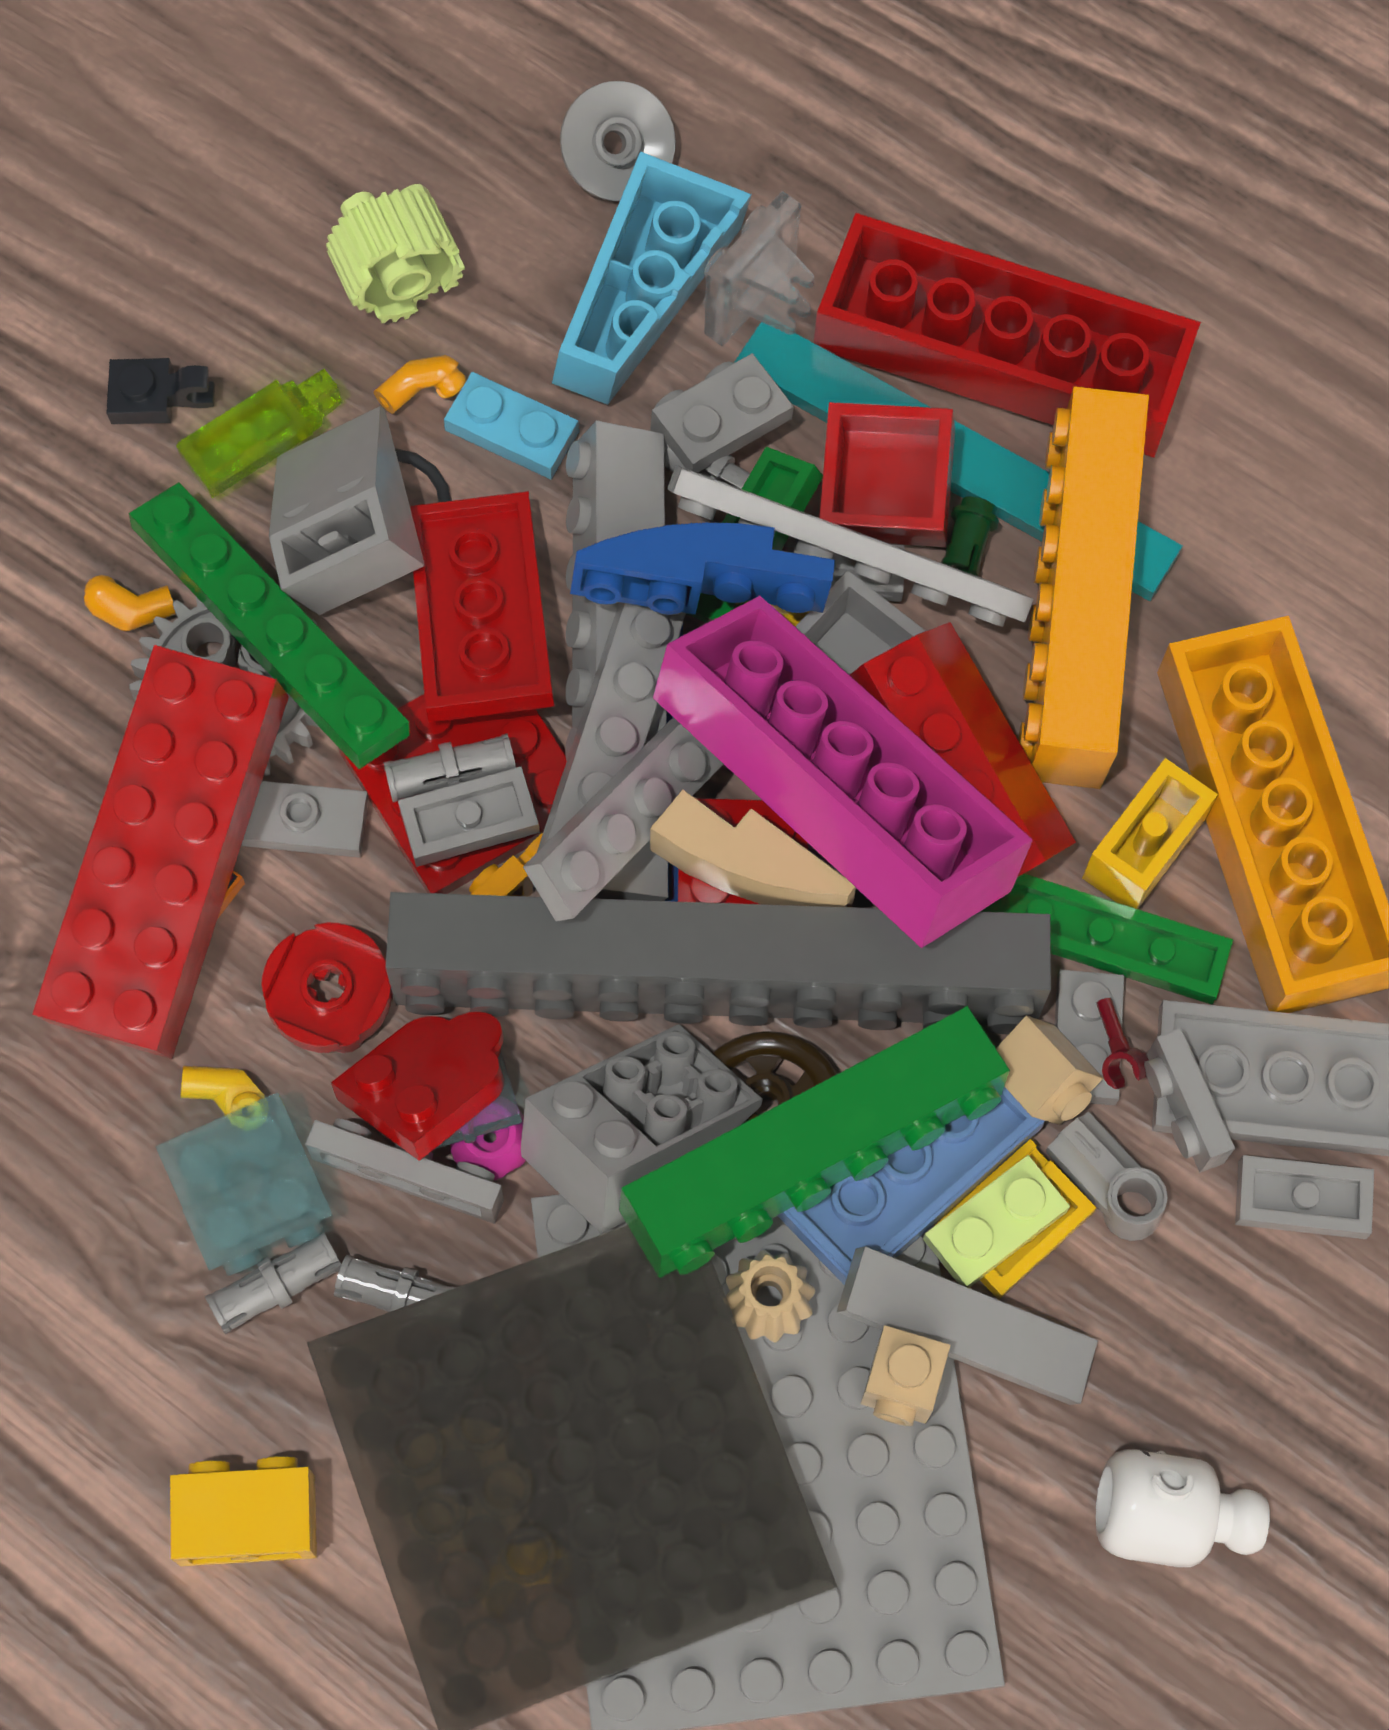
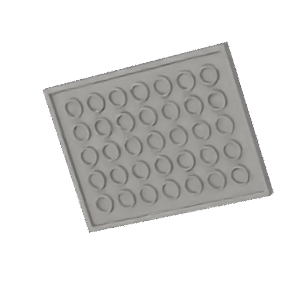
M561 1194L531 1198L591 1730H687L1004 1687V1676L954 1359L947 1357L934 1408L926 1424L914 1421L913 1426H902L884 1421L873 1415L874 1408L861 1404L882 1330L837 1313L844 1285L778 1216L772 1218L773 1224L758 1237L744 1243H739L734 1238L713 1249L715 1252L714 1256L700 1268L683 1275L679 1274L676 1269L659 1278L626 1222L601 1234ZM925 1233L896 1258L941 1277L939 1260L923 1240ZM762 1250L768 1251L774 1257L787 1253L793 1265L806 1267V1281L815 1288V1294L809 1301L812 1315L807 1319L801 1320L798 1334L784 1333L776 1343L771 1342L765 1336L750 1339L744 1327L732 1325V1311L723 1304L724 1297L730 1291L726 1283V1277L738 1272L740 1259H755ZM772 1286L762 1287L756 1293L758 1302L765 1306H777L782 1300L780 1292Z

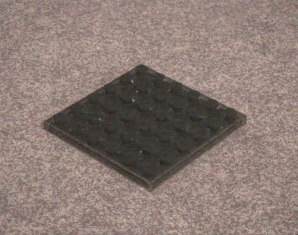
M626 1225L307 1342L438 1730H475L829 1593L837 1588L712 1259L690 1273L681 1275L676 1269L659 1278L630 1228Z

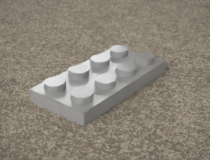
M1162 1001L1159 1006L1157 1036L1179 1028L1182 1029L1231 1140L1389 1156V1024L1178 1001ZM1154 1093L1152 1131L1172 1133L1171 1122L1176 1119L1166 1096L1158 1098Z

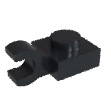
M169 358L110 359L106 414L111 424L171 423L172 407L210 408L214 406L215 384L209 381V368L206 366H185L174 373V368Z

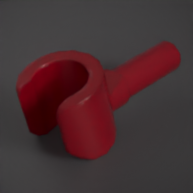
M1104 998L1097 1001L1096 1005L1112 1053L1103 1063V1078L1110 1087L1120 1089L1125 1087V1079L1119 1067L1121 1059L1130 1062L1135 1078L1138 1081L1146 1077L1144 1064L1149 1059L1141 1050L1130 1047L1127 1037L1124 1036L1112 999Z

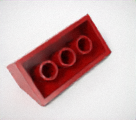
M951 622L911 637L863 663L849 675L1033 839L1017 877L1076 843Z

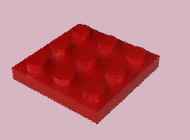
M422 694L398 708L400 713L409 721L410 736L361 769H358L338 747L339 753L363 791H367L369 801L427 893L449 894L475 879L490 865H499L513 855L515 856L527 849L544 832L567 760L566 755L536 709L429 722L425 706V695ZM508 733L516 768L522 767L539 823L540 833L416 867L398 801H392L383 762H392L439 751L438 745L451 742L452 747L500 737Z

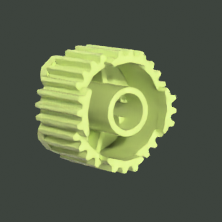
M422 184L410 185L400 192L396 189L389 195L386 192H382L378 198H375L370 192H359L342 203L340 210L343 217L338 219L339 225L331 228L333 233L328 235L327 239L329 242L326 243V247L328 249L327 253L353 306L357 305L359 310L366 309L367 313L374 311L381 323H386L389 319H392V322H397L401 317H404L405 320L409 319L411 314L418 311L417 301L428 299V294L437 293L439 286H442L444 292L458 286L457 279L463 277L461 271L465 270V266L458 254L460 253L435 200L431 197L429 190Z

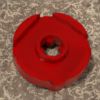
M326 922L314 925L315 929L306 930L295 936V933L291 934L275 947L264 967L261 985L269 1018L284 1038L302 1049L318 1053L335 1051L349 1053L355 1051L363 1044L365 1039L372 1036L379 1029L389 1012L393 993L385 968L386 960L383 958L380 949L367 934L352 926L341 923ZM330 973L339 975L338 984L344 990L339 998L331 997L328 1002L317 1001V991L311 988L314 979L325 981Z

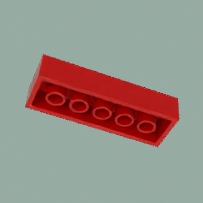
M855 213L817 311L814 344L834 355L1054 425L1056 409H1067L1073 387L1149 395L1144 455L1155 458L1201 322Z
M153 646L32 1015L53 1025L173 1059L289 699L288 694L277 679L161 646Z

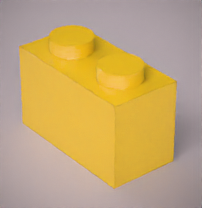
M1165 758L1094 850L1082 879L1116 903L1138 909L1203 824L1218 794Z
M295 1457L258 1459L257 1470L230 1471V1463L226 1461L190 1463L189 1474L170 1475L171 1560L180 1567L317 1558L315 1475L309 1467H298V1458Z

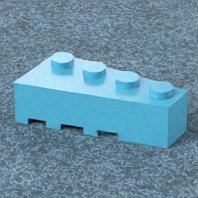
M640 151L559 350L552 384L608 405L741 230L752 194Z

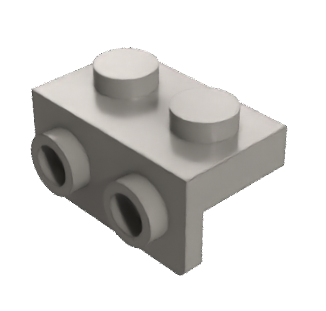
M752 353L734 364L728 361L718 365L706 376L704 381L686 391L675 390L665 395L656 404L655 408L652 409L650 431L663 433L664 440L684 467L698 473L709 467L717 459L730 455L791 420L794 406Z

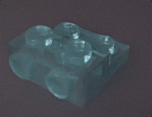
M278 1091L155 1146L209 1271L222 1265L227 1276L238 1273L264 1259L259 1249L284 1237L288 1248H291L325 1232L321 1220L332 1216V1213Z

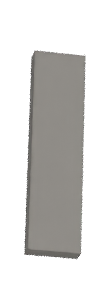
M866 1246L855 1249L837 1309V1313L879 1330H883L884 1325L949 1344L951 1346L948 1357L1069 1405L1081 1404L1098 1342L1094 1338Z

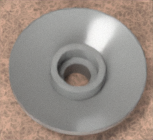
M609 81L587 89L571 104L561 126L560 149L569 174L585 191L595 197L608 201L621 200L640 151L669 163L673 162L675 154V131L668 111L654 94L630 82ZM609 132L618 134L622 140L621 150L617 154L609 153L604 146V138Z

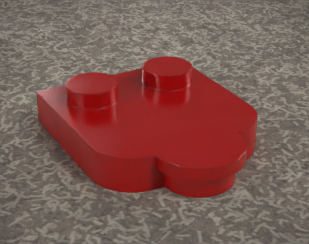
M485 1012L463 1013L452 1018L450 1021L438 1016H425L414 1019L331 1082L336 1099L420 1161L493 1103L501 1094L504 1087V1077L498 1060L504 1041L501 1024L497 1018Z

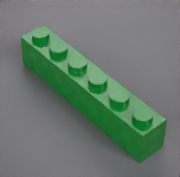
M966 1006L621 1188L619 1211L659 1278L676 1269L681 1275L690 1273L706 1264L715 1254L713 1249L734 1238L739 1243H744L758 1237L773 1224L772 1218L792 1207H795L797 1212H802L819 1204L831 1193L830 1187L850 1176L855 1181L870 1177L889 1161L887 1156L907 1145L914 1151L931 1144L945 1132L944 1126L963 1115L968 1120H974L987 1114L1001 1102L1002 1098L1000 1096L1010 1070L969 1007Z

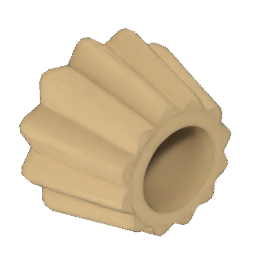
M766 1250L760 1251L755 1259H740L738 1272L726 1277V1283L730 1291L723 1299V1304L732 1311V1325L744 1327L750 1339L765 1336L774 1343L779 1341L784 1333L798 1334L801 1320L807 1319L812 1315L809 1301L815 1294V1288L806 1281V1267L793 1265L787 1253L774 1257ZM765 1286H772L780 1292L782 1300L777 1306H765L757 1300L756 1293L758 1290Z

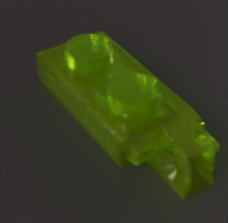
M325 369L317 372L299 385H296L293 380L282 385L278 380H275L179 441L176 448L181 458L213 499L313 435V432L324 424L322 418L343 403L339 387Z

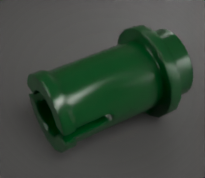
M967 496L962 498L960 505L953 507L951 517L955 524L941 563L948 566L954 565L953 567L978 576L979 566L989 533L996 530L999 519L995 516L997 508L993 503L979 497Z

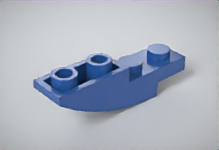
M705 522L667 525L619 535L576 551L570 594L584 596L598 604L621 602L646 606L657 613L666 615L681 612L696 614L700 593L715 595L718 599L730 603L751 601L761 596L769 604L777 605L788 612L804 613L814 611L823 613L833 581L835 560L773 550L775 527L741 523Z

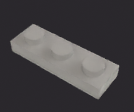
M335 1119L333 1126L317 1120L314 1121L305 1143L312 1160L495 1224L504 1197L501 1185L493 1183L495 1175L490 1171L467 1162H458L456 1169L431 1161L433 1157L432 1152L418 1161L397 1144L391 1147L371 1140L372 1132L348 1120Z

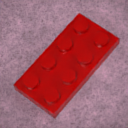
M529 491L410 506L425 564L424 567L413 571L428 721L436 722L554 707Z

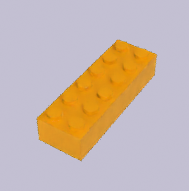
M1073 387L1067 409H1056L1053 432H1049L1045 469H1050L1048 487L1044 489L1039 519V525L1045 526L1042 546H1038L1034 570V583L1039 584L1037 602L1032 605L1028 641L1034 642L1031 663L1026 665L1023 684V700L1033 701V703H1028L1025 722H1021L1018 737L1019 743L1042 783L1100 789L1117 755L1149 395Z
M1289 615L1169 643L1157 674L1191 776L1218 794L1205 820L1268 1011L1292 1013L1389 989V903Z

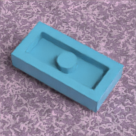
M471 372L444 418L445 431L552 480L579 433L578 420L474 372Z

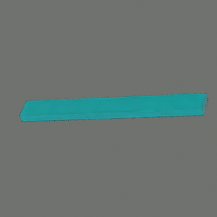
M764 317L734 361L736 363L753 353L791 404L826 423L828 420L829 402L929 407L767 317ZM954 420L955 438L950 491L962 498L973 496L993 503L997 508L995 516L1042 542L1045 526L1039 525L1043 491L1048 487L1050 472ZM1139 521L1137 523L1132 592L1151 602L1178 558L1183 545Z

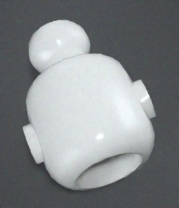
M1125 1449L1116 1452L1104 1467L1096 1501V1533L1102 1547L1115 1556L1167 1566L1192 1567L1208 1556L1214 1542L1224 1543L1231 1551L1249 1555L1260 1551L1267 1539L1270 1522V1510L1267 1499L1262 1494L1249 1489H1238L1231 1494L1220 1493L1219 1481L1214 1468L1201 1459L1169 1455L1164 1451L1150 1452Z

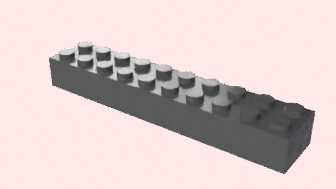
M390 892L385 968L395 1004L404 1005L408 1012L420 1015L441 1014L444 1012V1007L470 1008V1012H485L494 1017L508 1015L509 1009L535 1010V1015L546 1019H567L574 1015V1011L600 1012L599 1016L610 1021H632L638 1018V1013L664 1014L665 1020L681 1024L700 1022L703 1020L704 1015L729 1016L731 1023L744 1026L762 1025L767 1023L768 1018H793L795 1025L806 1028L827 1027L832 1024V1020L858 1021V1026L864 1029L887 1030L896 1027L897 1022L923 1023V1028H926L968 1006L980 1025H987L989 1032L1010 1034L1026 1015L1036 1019L1039 1018L1051 991L1050 914L978 912L921 949L878 908L592 899L575 918L555 921L541 897Z

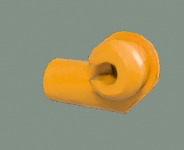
M447 355L410 360L375 389L374 395L384 409L394 414L424 388L434 386L440 397H453L461 391L466 382V376L457 368L459 362Z
M98 575L91 578L84 589V603L91 614L121 631H131L151 624L156 616L167 618L176 615L173 599L167 585L137 596L115 583L113 578Z

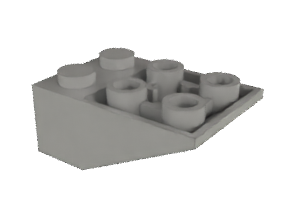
M381 406L277 456L269 540L280 587L283 592L318 615L425 566L386 412Z
M678 1024L525 1099L521 1156L599 1233L603 1234L625 1222L619 1211L621 1188L740 1126L761 1106L762 1098Z

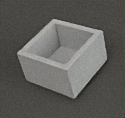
M848 570L830 589L823 613L809 611L796 626L801 633L848 675L863 663L911 637L925 632L922 627Z

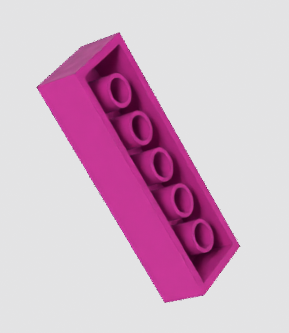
M761 596L667 644L653 699L921 949L1012 891L1033 839Z

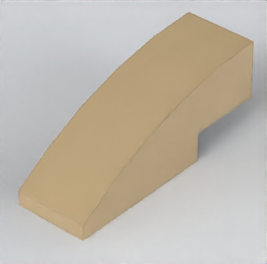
M682 790L650 828V850L684 873L721 891L765 905L852 907L856 887L753 809H750L738 825L733 827L685 790Z

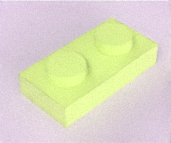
M1027 1155L926 1232L923 1240L956 1282L970 1288L1067 1213L1070 1205L1030 1156Z

